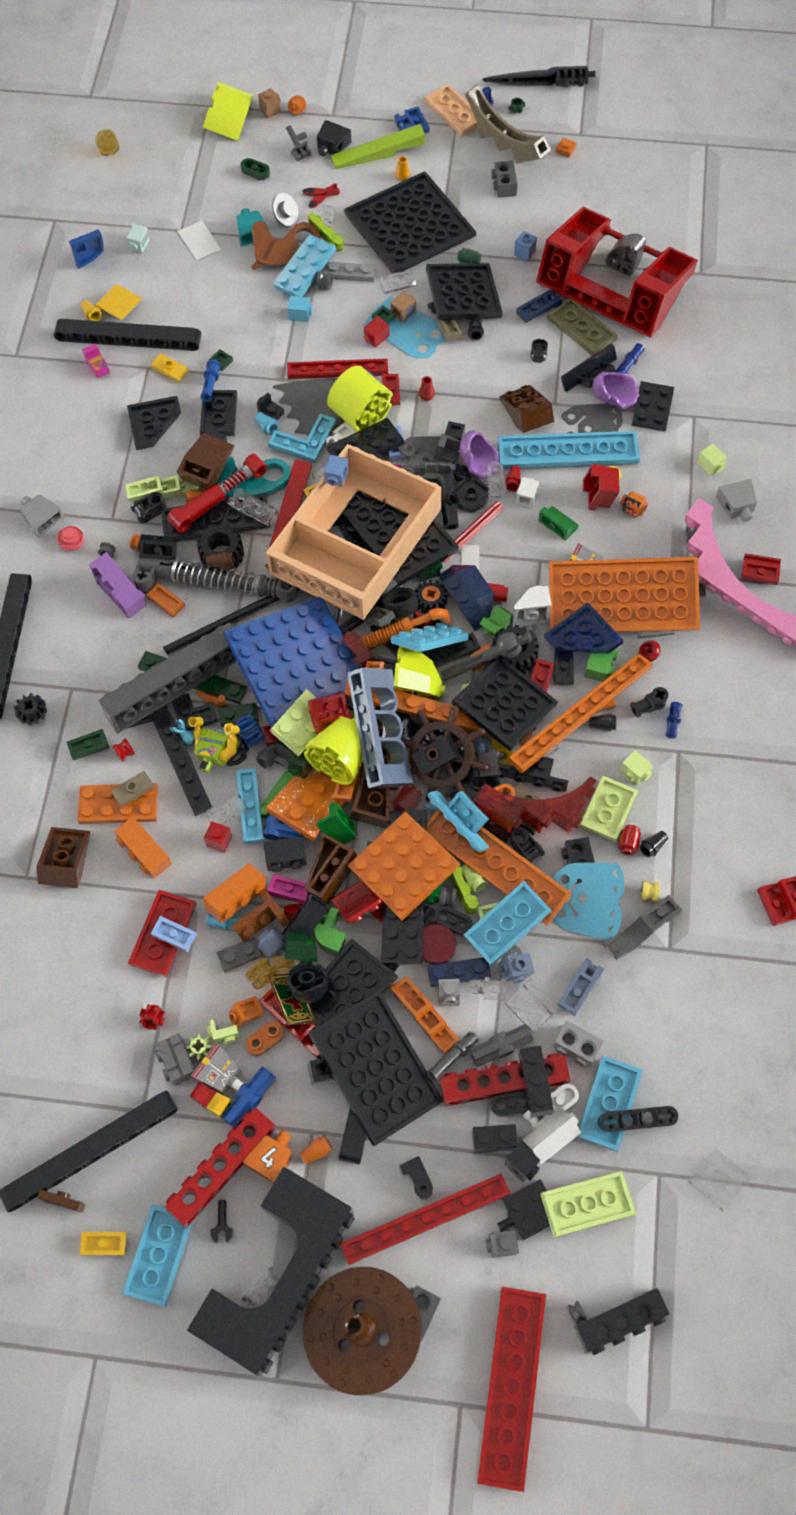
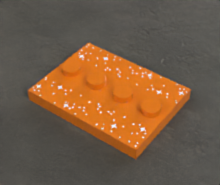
M307 761L268 804L266 811L314 842L322 833L317 827L316 822L329 816V804L335 802L333 795L336 782H333L331 780L332 777L325 774L322 770L320 772L315 770ZM336 801V803L341 808H343L348 803L343 801Z

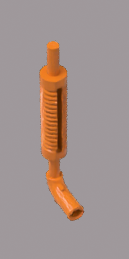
M436 608L412 620L409 617H405L401 621L398 620V623H391L388 627H382V630H375L372 634L363 635L362 638H356V641L352 640L347 642L354 657H357L361 653L367 652V650L370 651V649L373 650L377 646H383V643H390L391 636L397 635L401 631L410 632L415 626L431 619L433 621L439 619L440 623H448L450 625L452 618L449 616L450 614L447 609Z

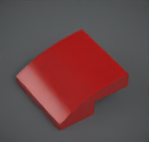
M343 692L308 700L310 716L316 735L340 716L352 720L351 712H347L346 698Z
M796 876L782 879L775 884L762 886L757 889L773 926L796 920Z

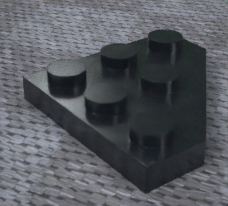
M178 396L127 405L136 450L154 447L181 414Z

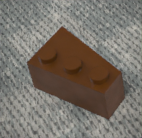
M322 833L321 843L316 852V859L305 887L308 896L312 893L329 904L331 898L334 897L351 872L347 865L357 857L355 850Z

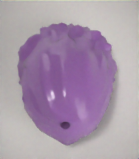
M601 372L593 380V392L604 403L611 406L616 405L622 410L630 406L632 407L637 403V398H639L638 384L629 373Z
M475 430L467 432L460 442L459 451L462 460L472 475L478 476L479 479L490 478L499 467V452L484 438L482 433Z

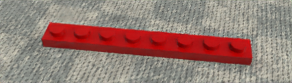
M501 1173L340 1244L348 1265H352L510 1195V1192Z

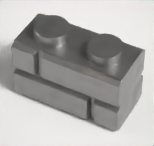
M180 1033L156 1044L158 1050L155 1051L159 1063L162 1061L166 1069L162 1070L166 1081H171L173 1085H177L192 1078L191 1075L195 1069Z

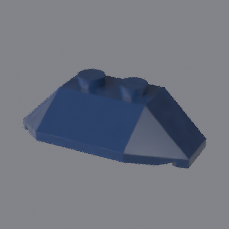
M452 565L439 574V577L473 629L477 631L482 627L480 625L482 619L491 616L495 594L475 565Z

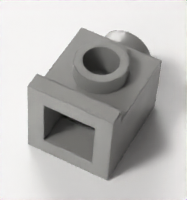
M439 979V1006H459V979Z

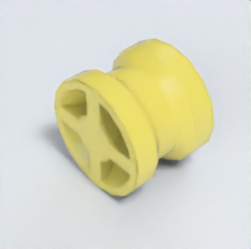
M643 880L641 900L651 899L653 902H657L660 883L654 882L652 884Z

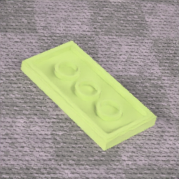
M622 1171L545 1191L540 1194L554 1238L636 1215Z

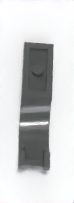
M668 895L639 916L621 934L614 938L611 937L604 942L603 946L605 948L608 947L615 955L614 958L618 960L636 949L651 934L677 916L682 909Z

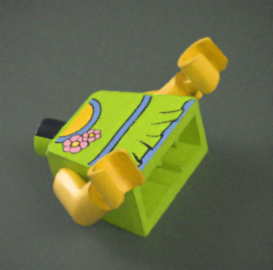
M189 717L188 724L191 727H195V730H193L195 740L194 753L202 761L199 769L209 773L213 765L225 766L228 760L237 752L240 741L235 735L239 733V727L232 723H227L224 726V731L204 726L200 729L204 722L201 717Z

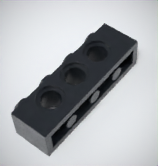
M658 1288L578 1324L574 1328L585 1353L592 1352L594 1356L604 1351V1345L610 1342L615 1346L626 1341L624 1336L631 1332L633 1336L645 1332L644 1326L652 1323L656 1327L666 1322L665 1316L670 1315ZM639 1307L647 1309L648 1318L646 1320L639 1318L637 1314ZM619 1316H623L628 1320L627 1329L623 1330L617 1325ZM599 1326L607 1328L608 1336L606 1339L598 1337L597 1328Z

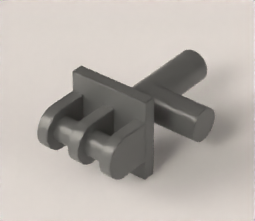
M287 126L286 130L295 146L291 151V155L294 156L295 160L299 161L301 157L305 158V155H311L307 145L308 142L306 141L301 144L299 142L307 138L306 132L296 135L292 126Z

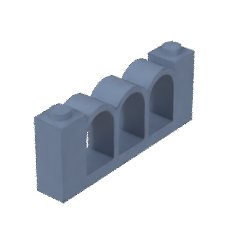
M359 668L348 672L368 788L400 787L413 783L410 764H406L408 752L403 741L400 740L403 733L402 722L395 713L398 707V699L393 690L395 686L392 669ZM372 693L378 697L381 710L374 709ZM376 719L383 723L386 731L385 737L379 736ZM381 746L388 750L391 759L390 764L384 763Z

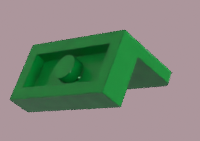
M551 506L549 509L543 507L539 512L538 521L565 541L579 527L576 522L554 506Z
M336 801L329 804V816L317 821V827L324 834L343 844L356 839L357 832L354 821Z

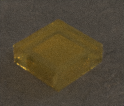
M285 956L273 958L276 971L295 966V961L285 959Z

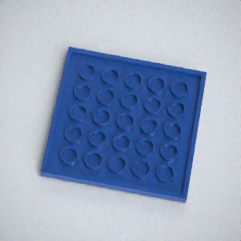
M320 597L228 629L223 633L271 728L306 689L316 698L339 692L344 693L348 682L347 673L360 668L325 600ZM346 698V704L352 702V699Z

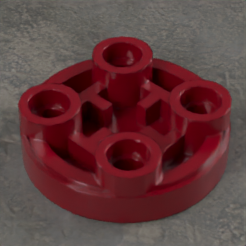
M440 924L426 926L424 929L423 960L432 965L447 963L456 951L457 942L454 933L449 928Z

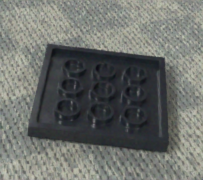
M489 263L426 264L425 269L438 319L502 317L503 312Z
M499 656L452 699L451 704L457 706L458 710L480 728H483L485 732L508 751H511L557 706L558 701L506 659Z

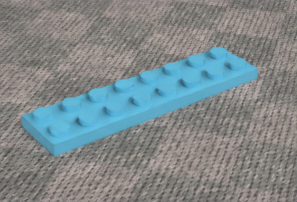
M636 431L498 436L500 469H509L514 465L520 468L586 466L592 464H637L640 461Z

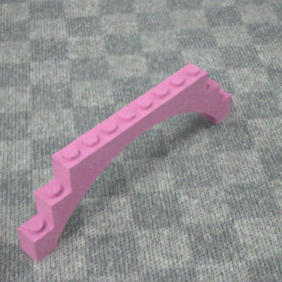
M698 498L686 514L684 521L690 528L697 529L688 541L686 548L692 555L699 556V583L706 586L705 588L710 593L719 595L725 603L734 605L741 614L750 616L754 623L765 626L772 635L781 637L785 644L796 647V615L779 610L762 601L736 578L726 564L715 539L711 516L714 507Z

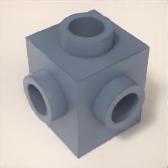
M518 952L509 953L505 959L500 961V973L504 978V982L520 983L535 973L530 953L518 955Z

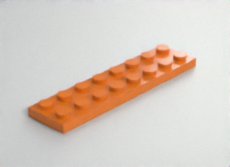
M439 808L427 822L426 831L443 848L483 876L485 880L506 896L525 881L552 910L541 921L547 927L572 896L571 892L485 828L481 827L477 834L489 848L478 852L470 846V842L464 836L457 832L453 823L444 818Z

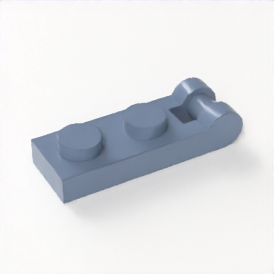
M588 958L585 959L558 1002L559 1007L576 1016L604 970L603 967H597L592 964V961ZM586 970L593 973L592 977L585 974Z

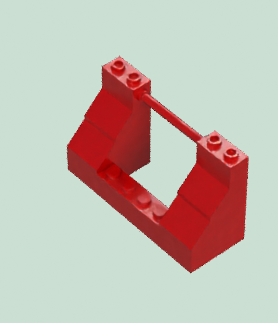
M583 206L546 239L536 283L548 289H553L555 292L651 338L663 324L684 284L694 274L698 260L670 246L665 251L660 252L645 245L643 252L657 259L634 281L630 297L627 298L581 276L585 265L602 238L609 235L619 240L626 236L611 229L610 218Z

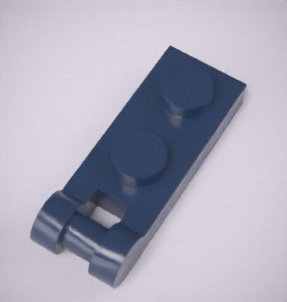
M550 289L517 307L516 313L527 323L552 308L559 307L563 300L556 296V292L553 289Z

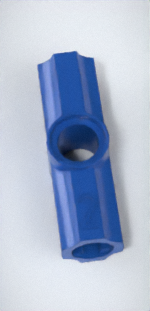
M262 1066L249 1083H245L238 1090L235 1100L221 1117L229 1125L237 1128L242 1122L243 1116L248 1111L252 1112L260 1104L264 1093L273 1084L276 1077Z

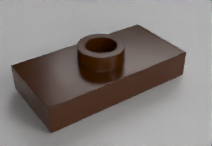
M40 1190L37 1196L41 1201L80 1213L83 1212L85 1207L84 1203L70 1199V1194L62 1191L53 1194Z

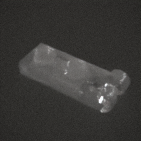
M240 487L227 500V503L233 508L267 526L278 515V509L251 496Z

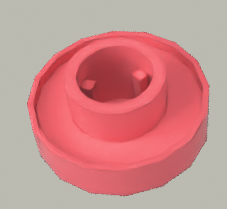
M67 526L61 529L57 536L59 546L65 551H75L81 548L85 540L83 532L76 526Z

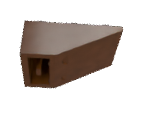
M524 385L520 389L507 391L504 395L500 396L514 424L523 433L554 422L552 403L531 385Z
M203 433L183 457L177 470L179 477L183 481L207 490L212 485L217 484L234 449V445Z

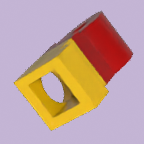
M199 1082L190 1094L193 1100L220 1119H222L221 1115L232 1103L229 1098L202 1082Z

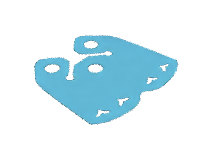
M572 863L555 873L553 880L567 890L577 882V879L582 880V883H579L571 892V905L579 913V916L575 917L574 912L565 903L562 909L566 910V916L561 918L557 914L554 918L559 926L567 931L606 940L611 937L614 938L620 928L622 910L618 905V900L624 893V875L618 863ZM615 869H616V874H617L618 877H616L615 875H612V873L614 872ZM563 875H567L569 877V882L567 884H563L561 882V877ZM616 885H618V887L616 888L617 893H615L613 887H615ZM580 894L587 896L586 902L581 903L578 900ZM614 910H615V914H614L615 919L610 915ZM613 926V928L611 929V933L609 934L607 928Z

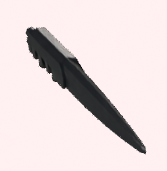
M587 66L551 67L547 70L523 71L485 77L482 81L514 85L546 84V86H552L555 83L556 86H559V81H563L564 87L569 86V81L571 85H574V81H578V85L582 87L584 83L588 84V77H595V71H588Z

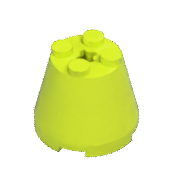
M340 716L307 743L304 755L318 772L322 770L325 774L332 777L331 780L333 782L349 785L357 777L363 757L356 718L351 720Z

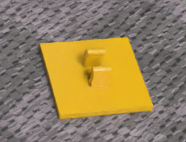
M116 284L96 306L122 321L142 298Z

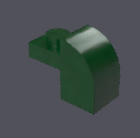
M287 932L284 950L285 959L299 960V964L310 962L312 965L313 962H318L316 944L309 936L302 933Z

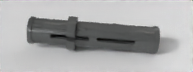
M469 1031L459 1042H455L453 1048L427 1071L428 1077L432 1081L437 1082L461 1057L464 1058L469 1049L479 1041L477 1035Z

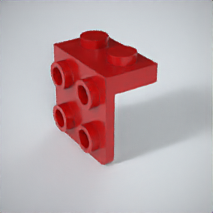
M361 880L331 898L335 908L339 910L341 918L347 923L352 922V924L363 918L362 915L367 911L371 913L377 910L382 902Z

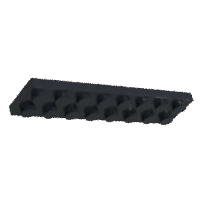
M426 809L389 811L390 817L389 823H386V829L405 811L423 829L426 830L427 828ZM425 900L402 921L383 903L381 962L384 965L423 964Z

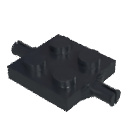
M541 1179L502 1199L507 1209L508 1218L497 1223L501 1232L513 1226L518 1231L522 1241L550 1226L540 1195L542 1192L547 1191Z

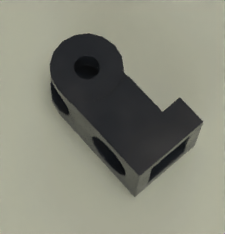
M418 1156L399 1165L403 1175L409 1173L414 1184L415 1196L420 1200L430 1198L433 1186L420 1157Z

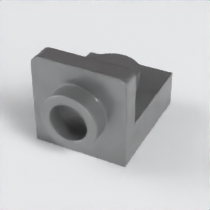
M515 1230L500 1233L493 1232L489 1234V1239H486L488 1253L492 1252L493 1258L519 1254Z

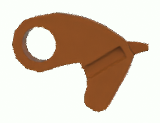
M255 222L252 232L256 262L251 268L256 270L263 265L286 266L300 247L295 240L296 234L305 231L321 239L318 229L310 223L295 224L284 238L278 240L270 234L265 222Z

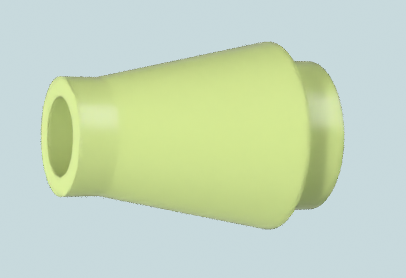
M466 864L461 867L463 876L469 883L471 891L478 893L487 886V881L483 876Z

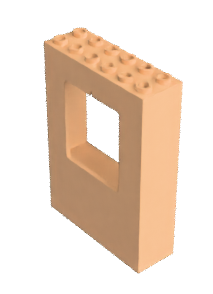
M347 444L339 454V457L348 458L349 471L343 486L329 485L325 483L323 476L268 549L266 556L269 574L307 593L320 597L326 602L364 620L441 510V487L434 482L423 479L419 475L407 472L403 468L394 466L388 461H383L373 454H368L357 447ZM356 492H362L381 502L385 500V504L409 514L380 556L328 532Z

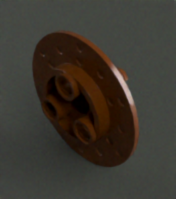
M353 1267L330 1277L312 1297L303 1323L304 1348L314 1371L332 1388L355 1396L377 1394L399 1382L412 1367L419 1352L422 1338L420 1311L409 1289L392 1274L374 1267ZM364 1301V1311L357 1313L355 1309L356 1304ZM357 1322L361 1324L359 1331L354 1329ZM383 1333H388L389 1342L384 1346L380 1345L379 1337ZM349 1340L351 1347L349 1351L343 1353L341 1345L343 1341Z

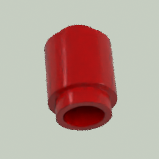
M488 583L495 594L494 602H507L509 587Z
M625 825L621 831L618 845L621 853L625 855L637 853L641 838L640 828L635 825Z

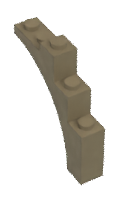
M475 85L465 93L477 120L475 126L481 139L493 137L499 151L511 149L517 163L541 159L551 151L545 136L529 135L508 124L491 106L479 85Z

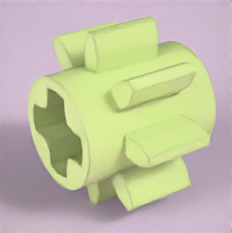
M198 1034L195 1039L189 1038L191 1044L186 1046V1049L192 1051L189 1054L191 1059L196 1056L198 1061L201 1062V1058L208 1054L212 1046L207 1045L210 1041L208 1037L203 1040L201 1035ZM202 1044L203 1047L200 1048L199 1052H197L195 1048H198L199 1045Z

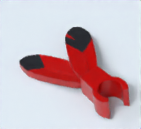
M334 183L325 189L306 188L303 190V193L308 196H315L309 203V208H314L325 200L327 196L340 194V189L337 183Z

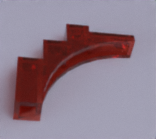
M590 776L580 787L572 792L544 800L513 797L484 784L474 796L473 802L489 820L508 833L514 827L517 829L522 822L538 833L544 827L547 829L552 822L570 833L573 828L577 829L582 823L583 819L581 816L584 812L583 807L586 804L584 800L586 797L590 799L596 791L594 785L597 780Z

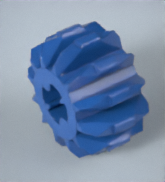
M244 715L236 721V725L240 729L239 733L248 746L258 745L265 739V735L253 715Z

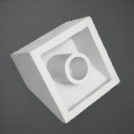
M538 585L526 591L514 606L512 627H515V625L523 627L549 623L552 604L548 586Z

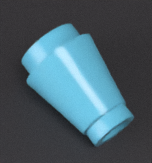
M262 412L255 415V421L265 434L272 435L274 430H278L279 425L275 419Z

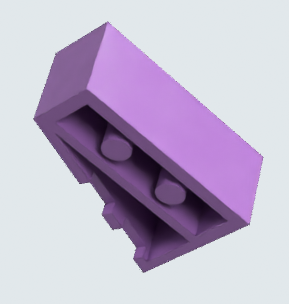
M107 552L89 564L96 584L128 618L146 606L144 593L140 589L137 590L132 580L123 573Z

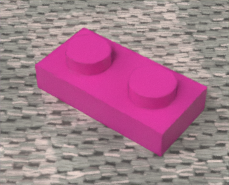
M273 874L267 889L271 896L303 904L308 898L305 890L307 883Z

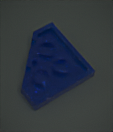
M588 602L544 634V638L556 651L609 654L623 644V639Z

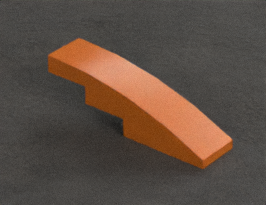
M407 976L390 988L408 1013L444 1055L453 1048L455 1042L460 1041L447 1026L446 1021L433 1008L431 1002Z

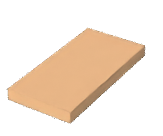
M449 84L424 97V102L461 137L476 129L475 123H477V120L469 103Z

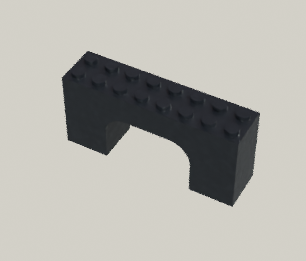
M286 1167L282 1168L261 1204V1208L266 1213L291 1227L297 1235L296 1251L272 1294L264 1304L256 1308H244L211 1288L187 1329L188 1332L257 1376H262L263 1373L267 1374L274 1363L271 1358L275 1352L279 1353L286 1341L283 1339L287 1330L291 1332L298 1320L295 1318L299 1309L303 1311L309 1301L307 1297L309 1291L316 1289L321 1279L318 1275L322 1268L326 1270L332 1260L331 1252L334 1248H339L340 1243L344 1239L342 1237L344 1229L349 1230L355 1219L351 1206Z

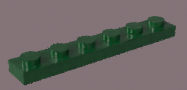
M145 651L138 664V669L146 672L155 664L161 663L168 658ZM214 675L193 689L216 696L224 695L225 700L240 705L247 691V686Z

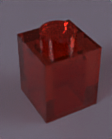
M404 785L393 801V810H416L422 801V793L415 786Z

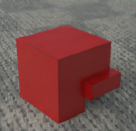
M596 464L590 466L582 480V491L589 493V510H596L597 506L610 508L620 493L618 468Z

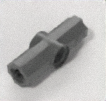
M524 1024L509 1032H500L492 1036L489 1041L469 1051L474 1063L479 1067L496 1058L501 1059L512 1054L515 1049L534 1041V1038L527 1024Z

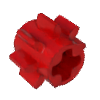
M147 1004L146 1009L142 1008L139 1013L141 1017L139 1023H142L145 1029L157 1030L158 1025L162 1026L165 1021L163 1017L165 1011H162L159 1005Z

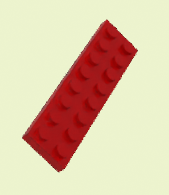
M501 1287L477 1484L524 1492L546 1294Z

